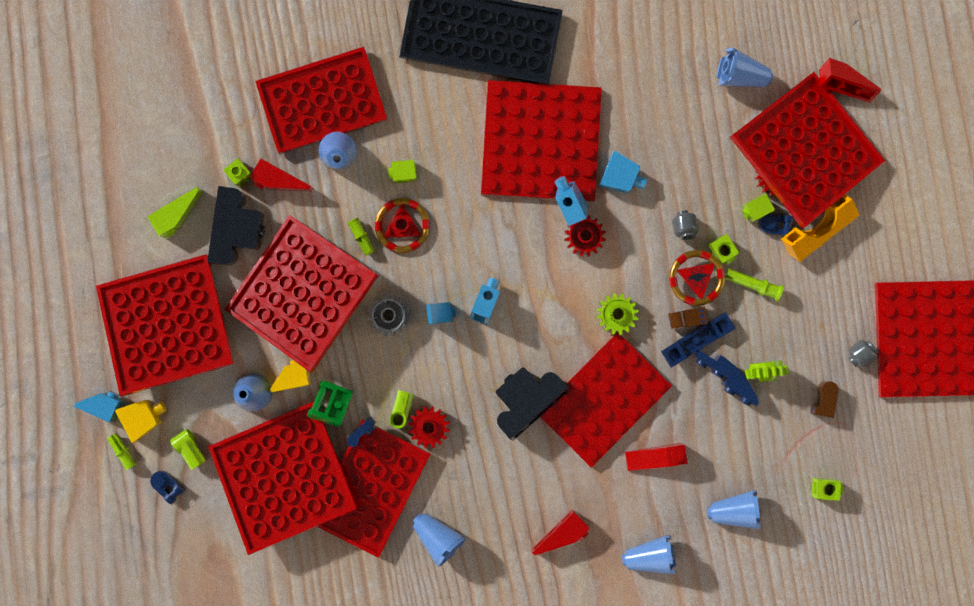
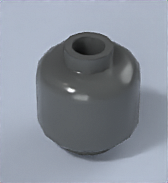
M686 210L680 211L672 220L675 236L681 238V240L693 239L699 232L697 218L693 213H688Z
M860 340L849 349L851 356L848 359L855 367L859 365L861 368H866L877 359L876 353H878V350L869 340L867 342Z

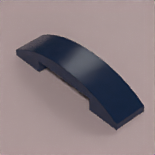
M725 312L710 320L708 324H703L663 349L661 353L670 368L736 328Z

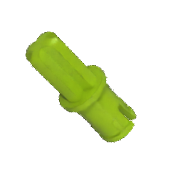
M355 218L349 221L347 224L355 236L354 240L358 242L364 255L372 254L374 248L367 236L368 232L364 231L359 219Z
M117 433L107 438L116 453L114 456L119 458L126 471L137 465L128 451L129 448L125 447Z

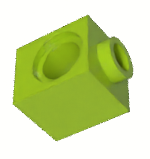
M239 158L223 169L231 181L239 188L250 180L249 177L252 174Z
M414 159L391 162L392 167H388L389 179H393L394 183L417 181Z
M766 193L742 205V214L750 223L775 210Z
M728 234L707 245L721 264L724 262L726 265L736 260L735 256L739 254ZM721 246L728 248L727 256L720 253Z
M813 477L812 497L840 501V496L843 495L844 491L840 480ZM831 484L832 490L826 494L825 487Z

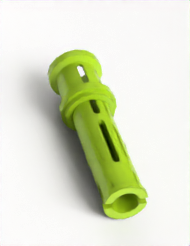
M730 268L727 269L725 274V280L758 291L759 295L769 296L777 302L780 300L784 290L783 285L772 284L767 279L759 280Z

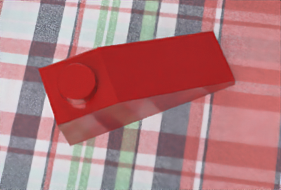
M829 58L819 69L820 87L868 103L881 92L880 87L847 63Z
M260 158L249 177L254 181L252 185L261 190L265 187L269 190L312 192L314 189Z
M683 443L625 452L628 471L688 464L686 448Z
M571 510L531 549L532 554L535 556L576 543L578 540L582 541L588 536L590 528Z

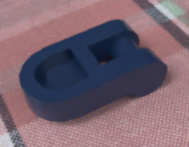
M768 214L759 219L758 228L765 234L785 236L792 230L794 218L793 216ZM779 222H784V229L778 228Z
M372 417L368 418L348 436L347 444L350 447L357 446L359 438L363 434L369 435L375 430L376 427L374 425L376 421Z
M157 471L151 476V486L171 505L176 501V497L185 491V488L166 471ZM169 486L173 487L171 492L167 490Z

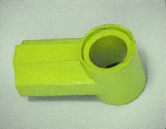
M398 390L392 414L389 418L392 427L401 429L407 425L414 394ZM398 414L402 415L404 419L403 424L400 426L394 423V417Z
M185 429L170 439L173 448L179 454L181 453L191 470L207 461L196 445V438L189 429Z

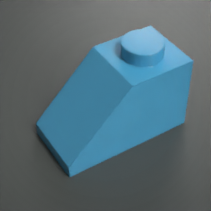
M450 302L426 305L430 325L453 322V317H456L455 306H451Z
M109 391L108 393H100L77 402L74 407L107 422H114L117 418L115 410L122 407L124 400L119 398V394Z

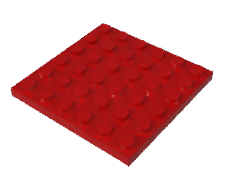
M815 72L807 76L730 136L731 140L801 228L806 227L885 162L884 158L828 89L820 87V79Z
M488 80L481 195L556 199L558 188L555 181L565 176L568 184L571 182L576 183L585 201L594 202L602 87Z
M289 215L224 310L307 371L313 373L379 275Z
M207 254L96 285L119 396L123 397L234 365L211 264L207 262Z
M974 280L875 283L879 397L974 395Z
M314 401L208 446L248 555H252L358 509L325 423L320 420H313L307 416L308 411L312 409Z

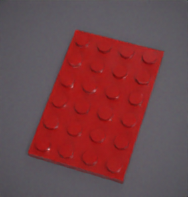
M365 47L255 81L278 154L320 142L326 135L332 132L348 133L388 120Z
M617 332L566 383L570 391L545 412L541 418L592 468L672 385Z
M362 419L359 426L366 420ZM374 425L376 427L375 430L369 435L363 434L359 438L357 446H348L340 462L358 509L317 527L379 558L431 453Z

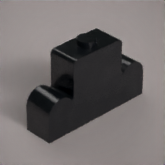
M218 186L207 260L209 263L233 265L238 260V252L235 248L260 249L261 237L265 235V226H263L264 214L257 210L243 209L242 207L246 204V196L236 188Z
M522 367L514 375H508L504 379L505 383L496 390L498 397L510 409V411H503L499 414L497 424L507 437L514 441L565 396L570 389L553 372L544 374L539 384Z

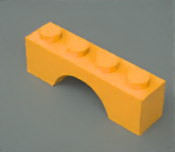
M843 195L825 210L824 217L817 226L806 231L795 227L781 238V241L788 254L801 262L860 216L853 199Z

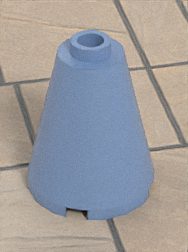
M728 48L725 51L728 53L727 56L722 57L717 70V78L720 79V82H717L719 85L766 87L772 82L773 74L770 68L735 48Z
M332 132L326 135L320 142L319 157L328 168L343 170L352 165L356 159V144L345 133Z
M256 373L243 375L237 380L233 389V396L240 408L254 412L266 407L271 399L272 392H270L271 387L265 377Z
M757 490L713 502L711 507L707 508L708 519H712L713 523L761 529V524H757L761 523Z
M420 513L413 520L415 523L413 525L414 530L438 567L446 563L455 554L454 552L457 548H460L466 540L461 534L427 513L424 515Z
M666 535L625 550V554H622L623 566H627L628 570L676 574V570L672 569L676 567L674 547L668 541L672 540L671 535Z

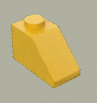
M294 360L290 361V365L283 368L271 386L270 392L310 385L309 371Z

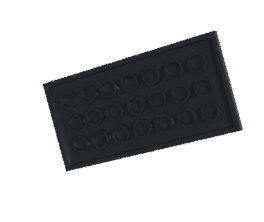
M410 0L399 58L549 85L563 10L512 0Z

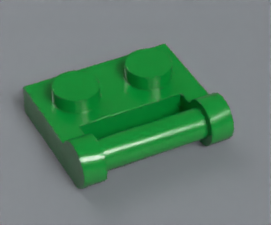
M320 381L318 394L307 416L313 420H320L340 427L353 391L327 381ZM330 391L332 392L325 413L319 411L326 392Z

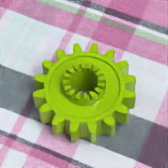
M614 293L612 299L606 296V302L600 301L602 308H597L600 315L596 316V318L601 319L599 326L604 325L605 332L610 329L612 335L616 331H618L619 335H622V330H625L627 333L630 332L628 327H635L633 320L639 319L634 316L635 313L639 312V310L633 309L636 303H630L631 297L624 299V294H620L619 298H617L616 293ZM615 309H619L622 312V317L619 320L613 317Z
M783 360L749 364V369H745L746 379L759 378V382L777 381L776 376L789 374L788 365H783Z

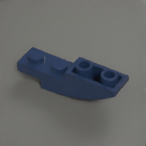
M697 351L693 357L697 359L696 363L705 369L708 366L713 370L712 374L720 379L724 377L721 385L725 387V392L732 396L738 395L741 397L740 401L749 407L751 404L754 406L759 404L757 396L748 380L729 360L722 355H717L715 359H712L702 351Z

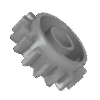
M383 295V300L377 297L378 303H371L373 310H368V313L372 314V317L368 318V321H373L371 327H377V333L384 331V336H387L388 332L395 336L396 330L402 333L401 327L407 328V325L404 323L405 320H410L409 317H406L410 310L404 309L407 303L401 304L402 298L400 297L394 300V295H391L390 299H388L387 295ZM387 310H392L394 313V318L390 321H387L384 317V313Z

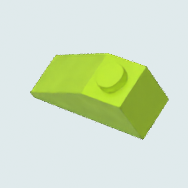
M196 187L147 216L158 236L170 238L177 233L176 231L182 227L203 194L202 189Z

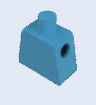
M613 151L598 187L629 193L632 186L643 190L647 179L637 175L640 169L639 165L620 153Z
M565 176L558 178L555 181L558 188L555 198L568 226H571L587 218L588 205L575 182L568 184Z
M489 278L487 284L481 286L472 308L470 319L485 325L488 324L500 293L497 290L500 281Z

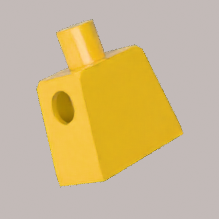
M150 399L115 410L131 443L141 440L159 426L162 422L158 415L167 411L162 401L153 405Z

